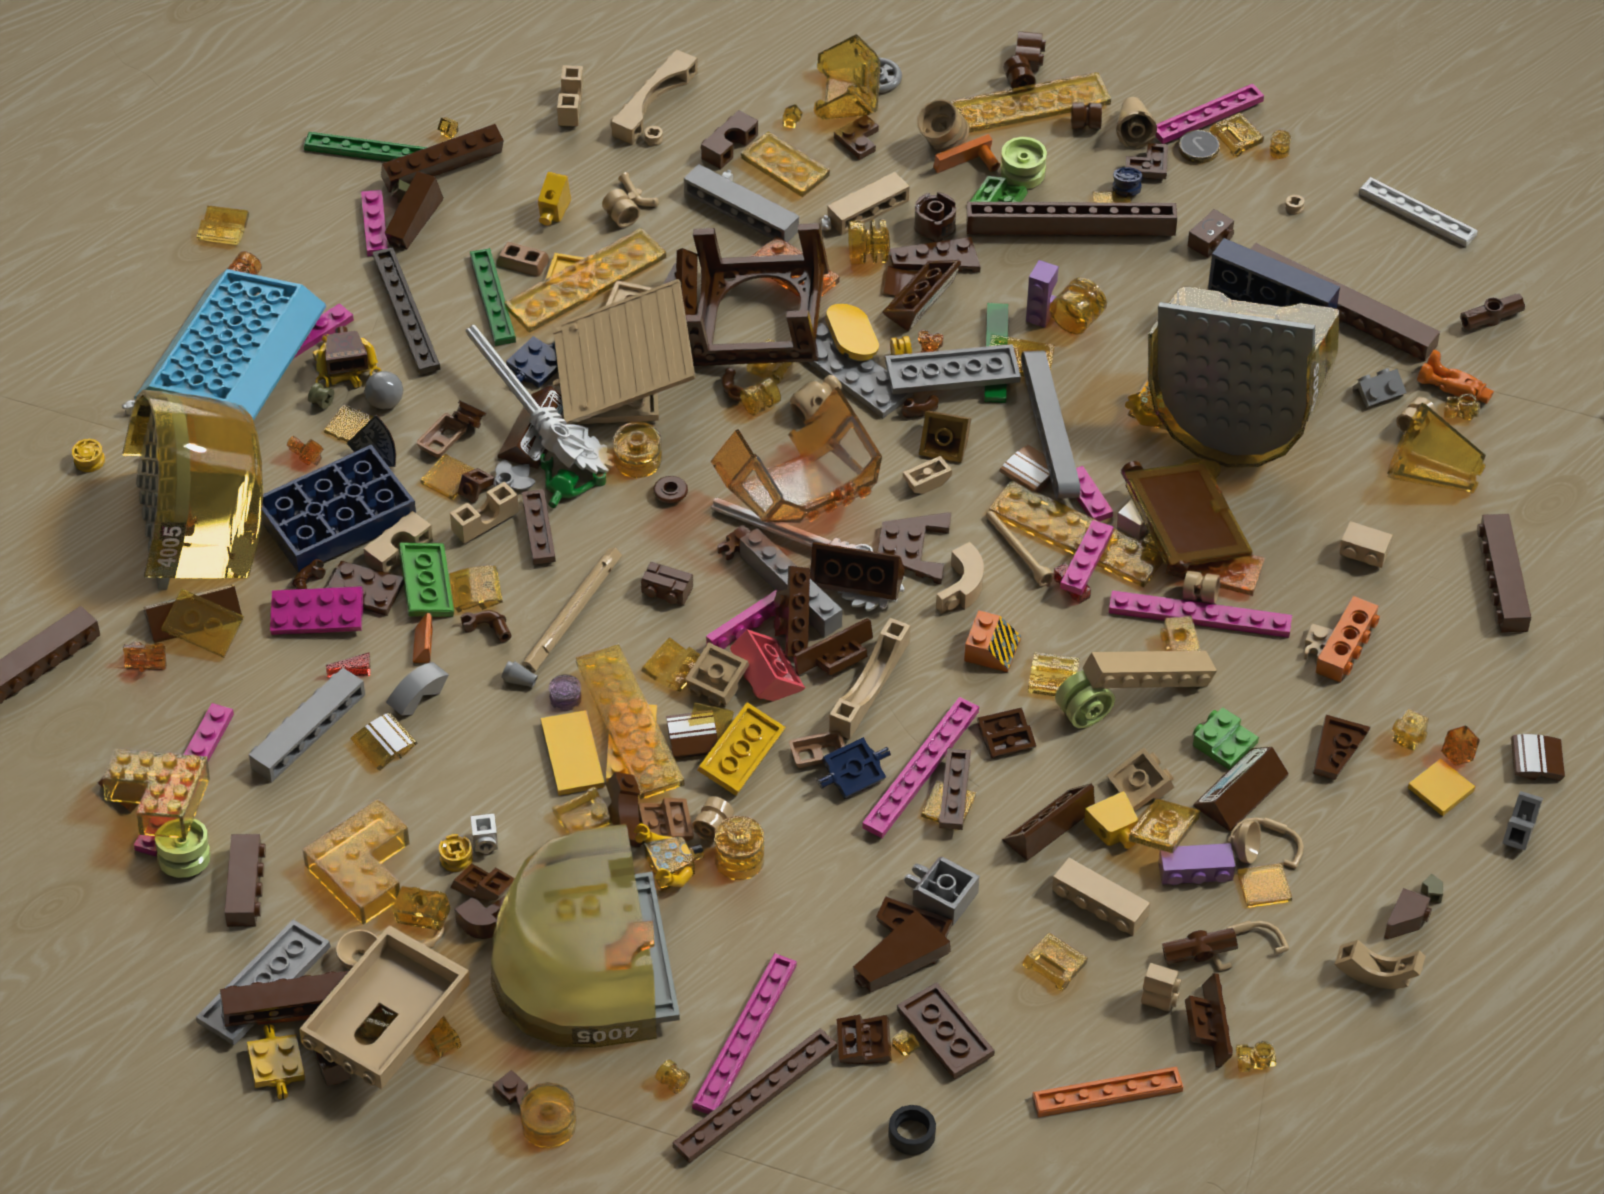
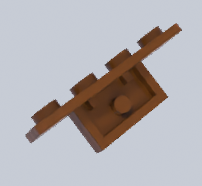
M788 566V588L776 591L774 599L776 607L773 624L775 637H786L785 657L794 658V654L808 648L810 569L806 567Z
M866 618L794 654L796 674L800 675L818 666L831 676L868 657L867 649L860 644L873 638L871 620Z
M1213 973L1202 984L1204 999L1189 995L1185 999V1007L1191 1042L1212 1046L1215 1065L1217 1068H1221L1232 1057L1233 1047L1231 1046L1222 985L1219 974Z

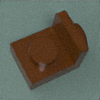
M479 468L464 473L461 477L458 494L471 502L478 501L480 490L492 486L495 477Z

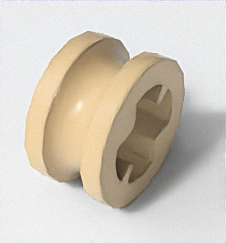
M649 126L645 129V142L648 145L656 146L662 143L663 131L660 127Z
M1299 195L1288 196L1286 198V211L1295 215L1304 211V198Z

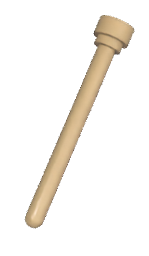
M988 511L986 513L987 519L1034 571L1035 581L1042 587L1050 584L1054 579L1052 571L1048 567L1040 566L993 511Z

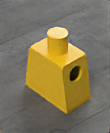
M548 172L538 198V207L540 213L539 222L547 226L552 221L560 222L571 202L568 176Z
M1124 791L1085 808L1084 823L1106 845L1112 846L1121 842L1126 849H1129L1137 843L1134 835L1138 830V818Z

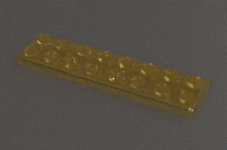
M1099 72L950 102L967 120L969 133L1071 113L1072 102H1084L1086 106L1089 103H1101L1102 106L1111 105V97Z
M639 228L504 302V305L508 312L530 333L614 287L616 280L623 282L666 258V251L642 228Z
M1012 480L989 508V511H993L1000 520L1074 555L1092 520H1095L1036 491L1033 492ZM1113 528V534L1097 566L1144 588L1166 559V553Z
M617 644L576 657L579 671L628 774L634 775L640 791V800L684 786V778L620 645Z

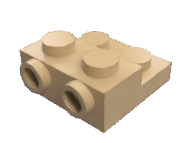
M708 643L685 678L688 690L698 697L701 694L707 696L708 700L716 706H720L721 703L727 706L739 688L737 683L748 668L749 663L739 656Z
M1142 748L1106 775L1119 793L1123 791L1126 793L1134 812L1151 799L1157 801L1175 788L1171 782L1174 780L1167 768L1162 770L1159 767L1161 762L1154 752L1149 754L1145 748Z

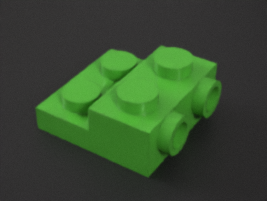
M1223 707L1219 711L1213 710L1207 718L1208 722L1205 725L1198 724L1193 731V746L1228 770L1253 748L1259 739L1257 735L1240 725L1241 719Z

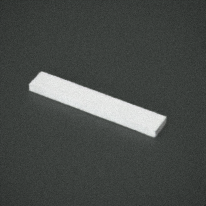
M1371 177L1359 190L1360 195L1464 247H1467L1477 236L1478 230Z

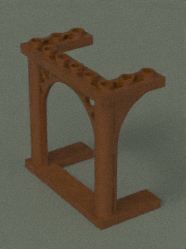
M820 223L798 224V234L803 254L722 258L715 228L693 229V238L701 266V293L698 314L686 315L693 366L818 361L819 354L816 336L824 274H829V265ZM801 275L798 278H791V276ZM735 278L733 281H726L725 279ZM775 278L791 284L800 294V311H787L786 316L792 341L713 344L719 304L722 298L735 286L752 279Z

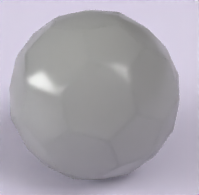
M380 371L369 377L365 384L364 392L368 402L375 408L391 409L402 399L403 386L397 375L387 371Z

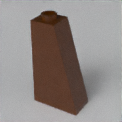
M419 171L416 172L384 232L391 246L408 249L443 201L444 197L436 177Z
M914 911L853 966L854 980L861 988L866 987L872 993L948 955L951 952L950 941L919 912Z

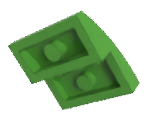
M987 176L970 202H1022L1028 192L1024 186L1008 185L1006 178Z

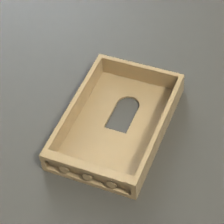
M389 925L301 1026V1043L307 1049L315 1050L322 1054L329 1062L334 1061L341 1065L348 1073H355L360 1076L367 1084L375 1085L382 1089L470 985L469 970ZM379 1004L398 1014L374 1043L362 1045L355 1040L356 1030Z

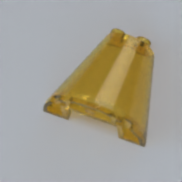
M1421 403L1410 420L1411 424L1404 431L1388 468L1387 477L1393 480L1473 494L1479 483L1476 481V476H1481L1486 464L1483 461L1486 455L1429 406Z

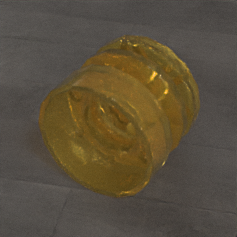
M879 219L878 229H876L875 220L870 221L869 229H865L863 220L849 221L848 242L851 264H865L867 254H871L873 263H877V254H880L881 263H887L890 251V236L885 219Z
M1082 277L1074 278L1050 304V312L1055 322L1063 330L1076 335L1084 333L1107 308V300L1101 288L1093 281Z
M734 816L721 822L715 830L714 839L715 864L718 871L725 877L733 880H745L754 877L761 871L764 865V831L761 825L754 819L746 816Z

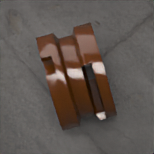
M459 400V407L457 411L453 412L452 416L479 429L481 417L483 415L486 416L487 413Z

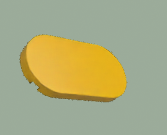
M834 304L827 309L825 321L838 351L843 355L845 352L849 354V358L859 361L870 360L873 358V355L876 356L879 343L867 315L861 309L849 304Z

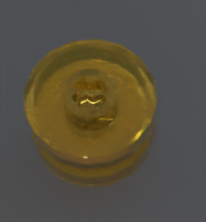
M639 421L630 422L621 426L615 432L613 437L614 463L620 473L628 477L642 478L655 473L660 468L662 462V442L660 432L654 426Z
M550 1082L537 1084L527 1090L521 1099L520 1114L523 1134L529 1142L538 1147L553 1148L561 1146L570 1140L575 1133L577 1124L575 1101L570 1091L560 1084Z

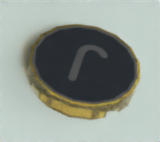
M1205 130L1188 131L1179 140L1180 154L1191 162L1193 160L1199 161V163L1210 162L1217 157L1220 150L1218 138Z

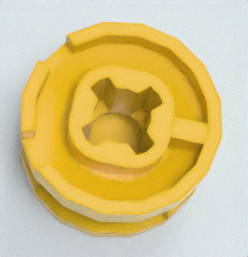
M903 336L902 339L890 338L891 355L912 354L909 336Z
M95 439L80 440L72 448L74 464L80 471L93 472L100 469L105 463L102 446Z
M451 834L446 836L444 841L440 842L439 855L442 867L448 871L460 872L472 863V844L467 837Z

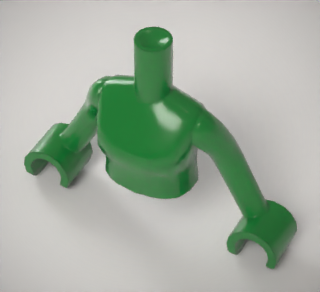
M545 454L540 456L541 468L545 470V487L553 494L548 503L551 508H556L561 498L576 497L595 485L600 487L606 484V473L601 477H597V472V474L593 473L592 480L574 489L579 481V477L575 473L560 469L552 478L553 457L549 461H545Z

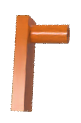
M987 134L936 154L933 168L939 173L979 156L991 172L997 170L1000 167V163L991 151L993 139Z

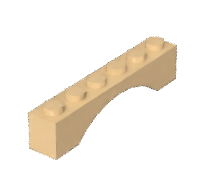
M677 49L671 56H668L665 63L656 69L655 74L646 80L644 86L635 92L633 98L623 106L617 116L615 115L610 123L612 136L633 145L644 133L643 117L650 104L663 93L676 87L687 85L698 73L697 58Z
M889 618L880 632L871 657L859 679L847 694L839 698L829 715V732L840 731L842 737L851 739L909 645L911 625Z

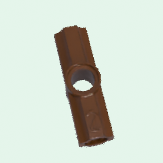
M1519 293L1502 299L1488 298L1484 305L1460 314L1462 326L1465 330H1471L1485 324L1489 326L1498 325L1502 318L1525 310L1523 297Z
M1233 928L1210 933L1198 930L1190 933L1187 938L1162 943L1165 962L1169 965L1192 959L1195 962H1204L1211 959L1214 954L1238 949V943Z

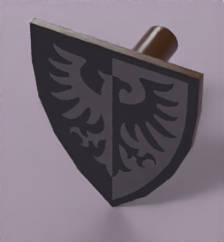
M376 414L346 444L353 452L372 445L388 467H396L395 442L390 430Z

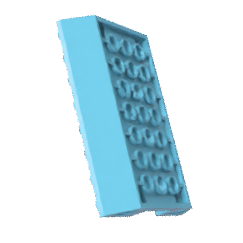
M226 269L211 282L136 394L135 400L154 404V401L160 395H175L179 400L184 399L207 404L211 416L214 418L251 425L322 315L326 304L302 284Z

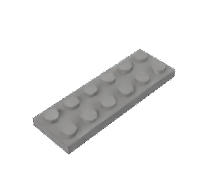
M823 323L818 325L816 345L819 356L818 361L808 362L825 376L834 375L840 381L845 391L882 418H885L901 406L906 399L913 397L914 392L892 394L887 370L872 359L859 361L849 358V354L845 352L843 355L836 348L828 327Z
M1013 344L885 356L892 394L1019 383L1021 380Z
M293 919L225 988L229 986L251 985L255 982H273L282 978H300L331 947L330 941ZM220 993L196 1016L197 1023L232 1045H235L256 1024L249 1023L225 1027Z

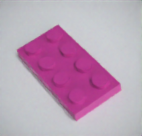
M362 587L272 590L271 635L362 631Z

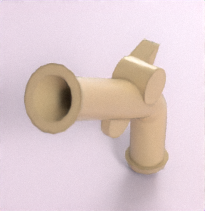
M622 173L618 177V180L627 189L629 199L640 206H658V198H642L640 196L642 190L634 187L629 178V173Z

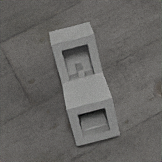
M434 662L424 664L413 670L397 685L386 703L401 715H413L423 695L440 694L449 674Z
M1520 791L1505 832L1503 844L1526 850L1542 805V797Z

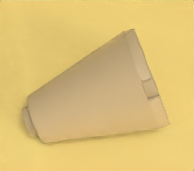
M1129 97L1122 103L1116 127L1117 137L1124 146L1145 147L1147 143H1151L1155 139L1157 123L1139 98Z

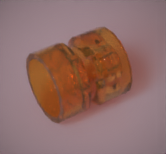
M242 251L227 269L258 275L262 269V264L253 254Z

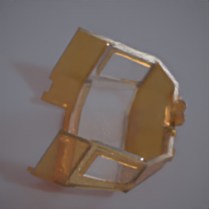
M836 387L811 418L804 422L806 424L804 428L798 432L793 429L788 434L800 456L780 465L770 466L767 470L760 457L752 452L743 435L737 429L712 458L711 463L725 486L749 507L762 522L769 524L801 523L805 520L811 522L817 519L823 512L829 514L835 511L841 504L847 506L855 501V498L860 496L863 499L872 493L871 489L878 481L882 455L839 387Z

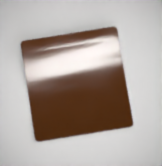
M888 266L883 292L897 296L918 271Z

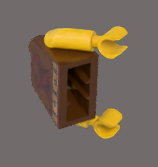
M344 326L337 327L335 334L327 336V342L322 344L316 354V370L319 372V376H317L315 382L319 383L320 380L324 379L326 380V388H328L329 380L325 376V372L328 375L367 370L369 365L371 368L369 377L373 372L382 371L376 365L378 361L373 345L366 339L360 338L357 331L348 332V329Z

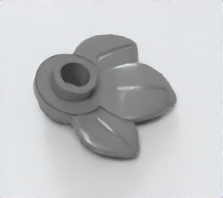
M503 460L496 466L494 487L505 482L511 489L522 491L531 488L535 484V480L529 477V464L512 467L507 460Z

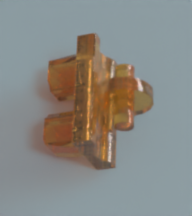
M132 642L131 644H124V667L139 668L140 672H145L146 668L166 669V648L163 643L143 645L140 642Z

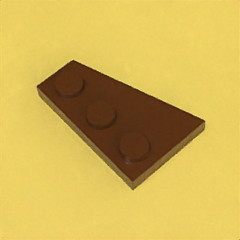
M1326 714L1313 774L1336 780L1369 733L1371 727Z
M885 896L876 919L892 932L914 911H917L947 938L953 925L952 919Z

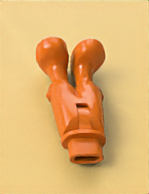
M1435 349L1432 351L1427 363L1423 364L1418 374V382L1439 386L1444 392L1476 403L1478 400L1485 404L1489 402L1494 391L1487 388V384H1483L1482 381L1458 369H1447L1440 362L1441 353Z

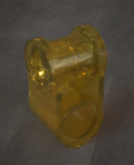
M444 1016L426 1036L438 1058L443 1057L444 1053L455 1047L457 1049L462 1047L458 1034Z

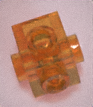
M1467 725L1455 728L1447 732L1441 752L1454 766L1469 763L1475 758L1480 739Z

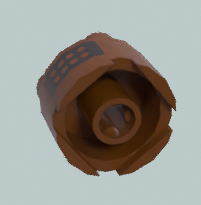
M937 192V195L926 193L919 197L915 204V231L931 239L933 242H940L943 238L951 235L956 227V203L954 199L941 192Z

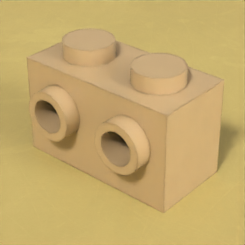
M1350 521L1342 538L1339 554L1382 568L1390 551L1393 535Z

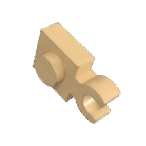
M1312 624L1305 641V646L1307 647L1305 648L1304 659H1307L1309 654H1315L1317 662L1320 653L1334 630Z

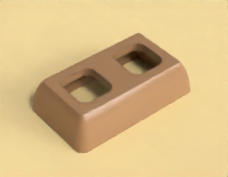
M507 242L497 258L496 265L539 277L549 261V256L544 251ZM510 249L517 251L518 254L517 256L506 255V252ZM527 255L538 257L535 262L525 260Z
M444 413L417 440V445L424 452L439 459L466 432L468 424L448 413ZM446 429L457 432L451 439L442 435ZM433 442H437L443 445V447L439 451H436L430 448L429 446Z
M832 731L789 741L790 749L798 768L823 764L821 749L824 747L833 746L837 750L845 746L840 731ZM811 751L814 758L801 761L799 753Z

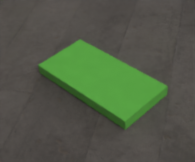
M399 543L398 548L408 616H425L427 613H430L432 617H453L454 606L444 543Z

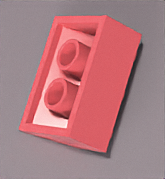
M747 629L731 645L730 650L734 655L748 661L749 666L743 676L750 682L754 695L759 699L773 702L805 689L789 659L785 657L786 654L777 639Z

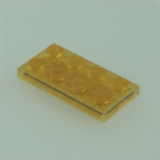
M769 131L741 152V159L801 197L805 196L830 176L828 168Z

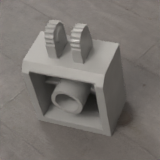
M939 857L930 869L916 863L912 867V871L917 877L907 874L904 878V882L914 889L913 905L952 919L953 926L979 891L980 876L944 857Z

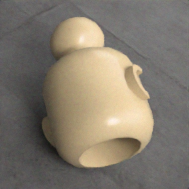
M834 375L826 376L822 384L817 381H810L791 396L790 406L802 421L812 423L818 418H824V413L832 408L833 399L831 395L838 394L842 389V385Z

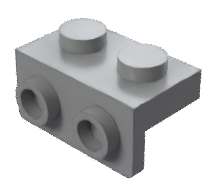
M1389 368L1377 372V376L1372 378L1370 375L1363 376L1357 379L1358 383L1353 386L1354 390L1359 389L1366 408L1407 393L1398 369L1389 371Z

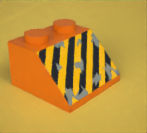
M978 610L965 643L964 661L1008 672L1020 643L1021 635L1001 616Z

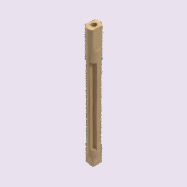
M616 547L608 549L604 556H602L523 661L522 665L532 673L538 670L622 556Z

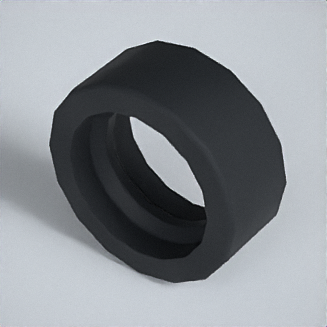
M907 1105L894 1111L890 1117L888 1137L892 1146L897 1151L908 1155L921 1154L930 1149L935 1141L936 1122L929 1110L918 1105ZM913 1120L924 1124L927 1128V1133L918 1139H906L898 1133L897 1128L901 1123Z

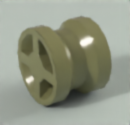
M315 383L308 393V401L312 404L317 403L320 408L327 409L334 399V390L324 388L320 383Z

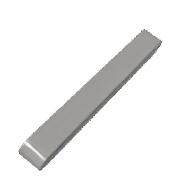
M1023 351L1021 355L1022 370L1056 499L1079 498L1080 482L1045 351Z

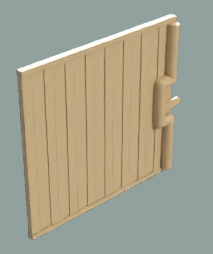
M679 279L552 326L559 379L554 380L553 385H560L564 420L567 422V425H574L579 421L696 379Z

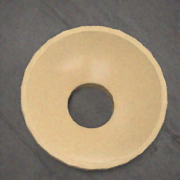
M1246 820L1233 830L1231 845L1233 852L1242 862L1253 863L1260 849L1261 830L1256 820Z
M353 930L344 934L336 947L337 956L341 964L351 969L357 963V961L353 960V956L357 953H365L376 941L377 936L367 930Z

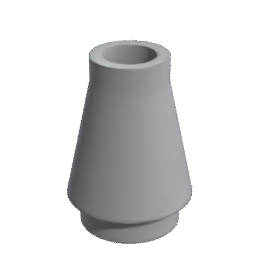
M508 661L502 673V678L506 679L507 683L531 688L534 687L538 675L533 674L516 661L514 663Z

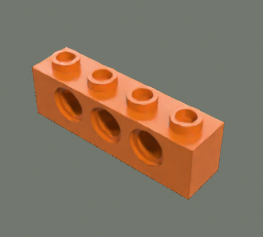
M1355 596L1352 597L1317 659L1315 673L1340 683L1345 675L1349 676L1353 668V660H1358L1362 652V644H1367L1371 635V628L1375 629L1379 622L1380 616L1377 615L1378 605Z

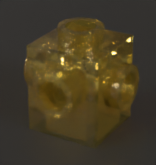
M1407 709L1401 719L1398 718L1393 725L1392 731L1395 732L1393 742L1414 751L1418 744H1423L1426 740L1429 718Z

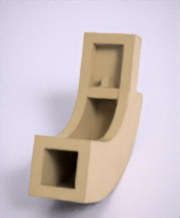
M970 541L951 552V566L961 576V579L954 585L937 593L936 609L941 614L954 609L959 604L964 609H967L978 599L982 591L984 563L979 551Z
M1355 940L1340 946L1334 965L1346 975L1361 983L1384 989H1400L1408 987L1411 978L1421 974L1426 956L1419 950L1401 957H1385L1372 952L1359 940Z

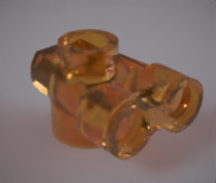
M927 330L919 331L920 353L939 351L943 346V335L940 333L931 334Z
M295 436L288 440L287 446L289 450L296 455H300L299 459L308 466L311 463L316 466L320 463L322 459L320 454L324 448L317 442L309 439L305 445Z

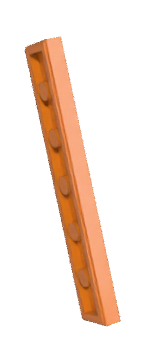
M1176 1066L1036 1091L1032 1093V1098L1039 1118L1183 1092V1084Z

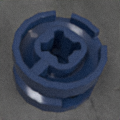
M1123 167L1114 171L1112 188L1113 191H1117L1116 194L1127 196V193H1132L1131 195L1134 196L1141 192L1142 184L1140 181L1142 173L1139 170Z

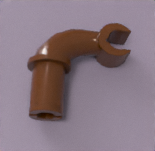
M485 610L476 614L468 612L460 617L465 632L474 631L478 624L489 623L500 642H506L512 637L506 624V617L492 610Z

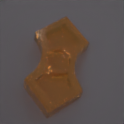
M653 921L628 922L625 934L618 941L604 945L606 971L631 969L632 961L638 953L655 946Z

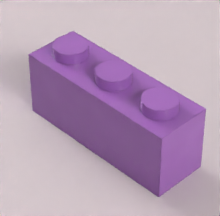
M1231 843L1160 847L1158 863L1162 885L1233 881L1235 863Z

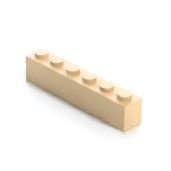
M1206 651L1091 652L1082 667L1092 688L1105 689L1204 687L1209 685L1217 672Z

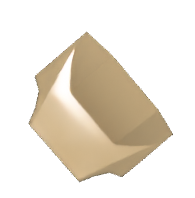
M941 456L903 472V478L914 493L925 494L942 486L952 476V469Z

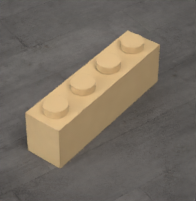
M893 172L838 201L832 202L827 206V216L830 217L831 225L843 235L908 202L910 186L896 172Z
M1068 858L1053 876L1052 891L1058 896L1067 898L1079 908L1090 911L1099 919L1106 920L1122 932H1127L1134 936L1149 917L1150 902L1071 858Z

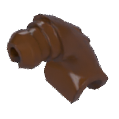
M728 367L723 377H721L724 392L733 400L741 402L740 395L746 389L734 385L736 370Z
M931 395L925 403L918 404L912 398H908L904 401V405L901 408L902 415L910 418L923 416L926 411L934 412L938 409L939 399L936 395Z
M315 559L309 565L302 568L295 576L292 583L296 589H307L308 578L322 579L326 573L322 560Z

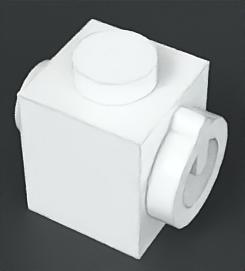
M494 814L471 816L474 852L489 854L493 850H498Z

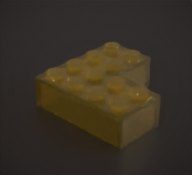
M115 749L102 778L105 800L140 803L136 812L139 835L186 839L210 780L208 757Z
M379 798L302 849L305 866L363 925L401 899L399 881L381 863L410 844L408 827Z

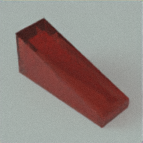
M370 652L326 665L327 677H331L342 668L355 676H370Z

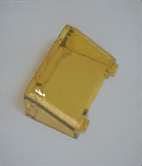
M855 34L818 53L817 69L827 77L825 102L821 99L815 102V115L826 120L867 116L875 113L878 110L880 59L876 52Z

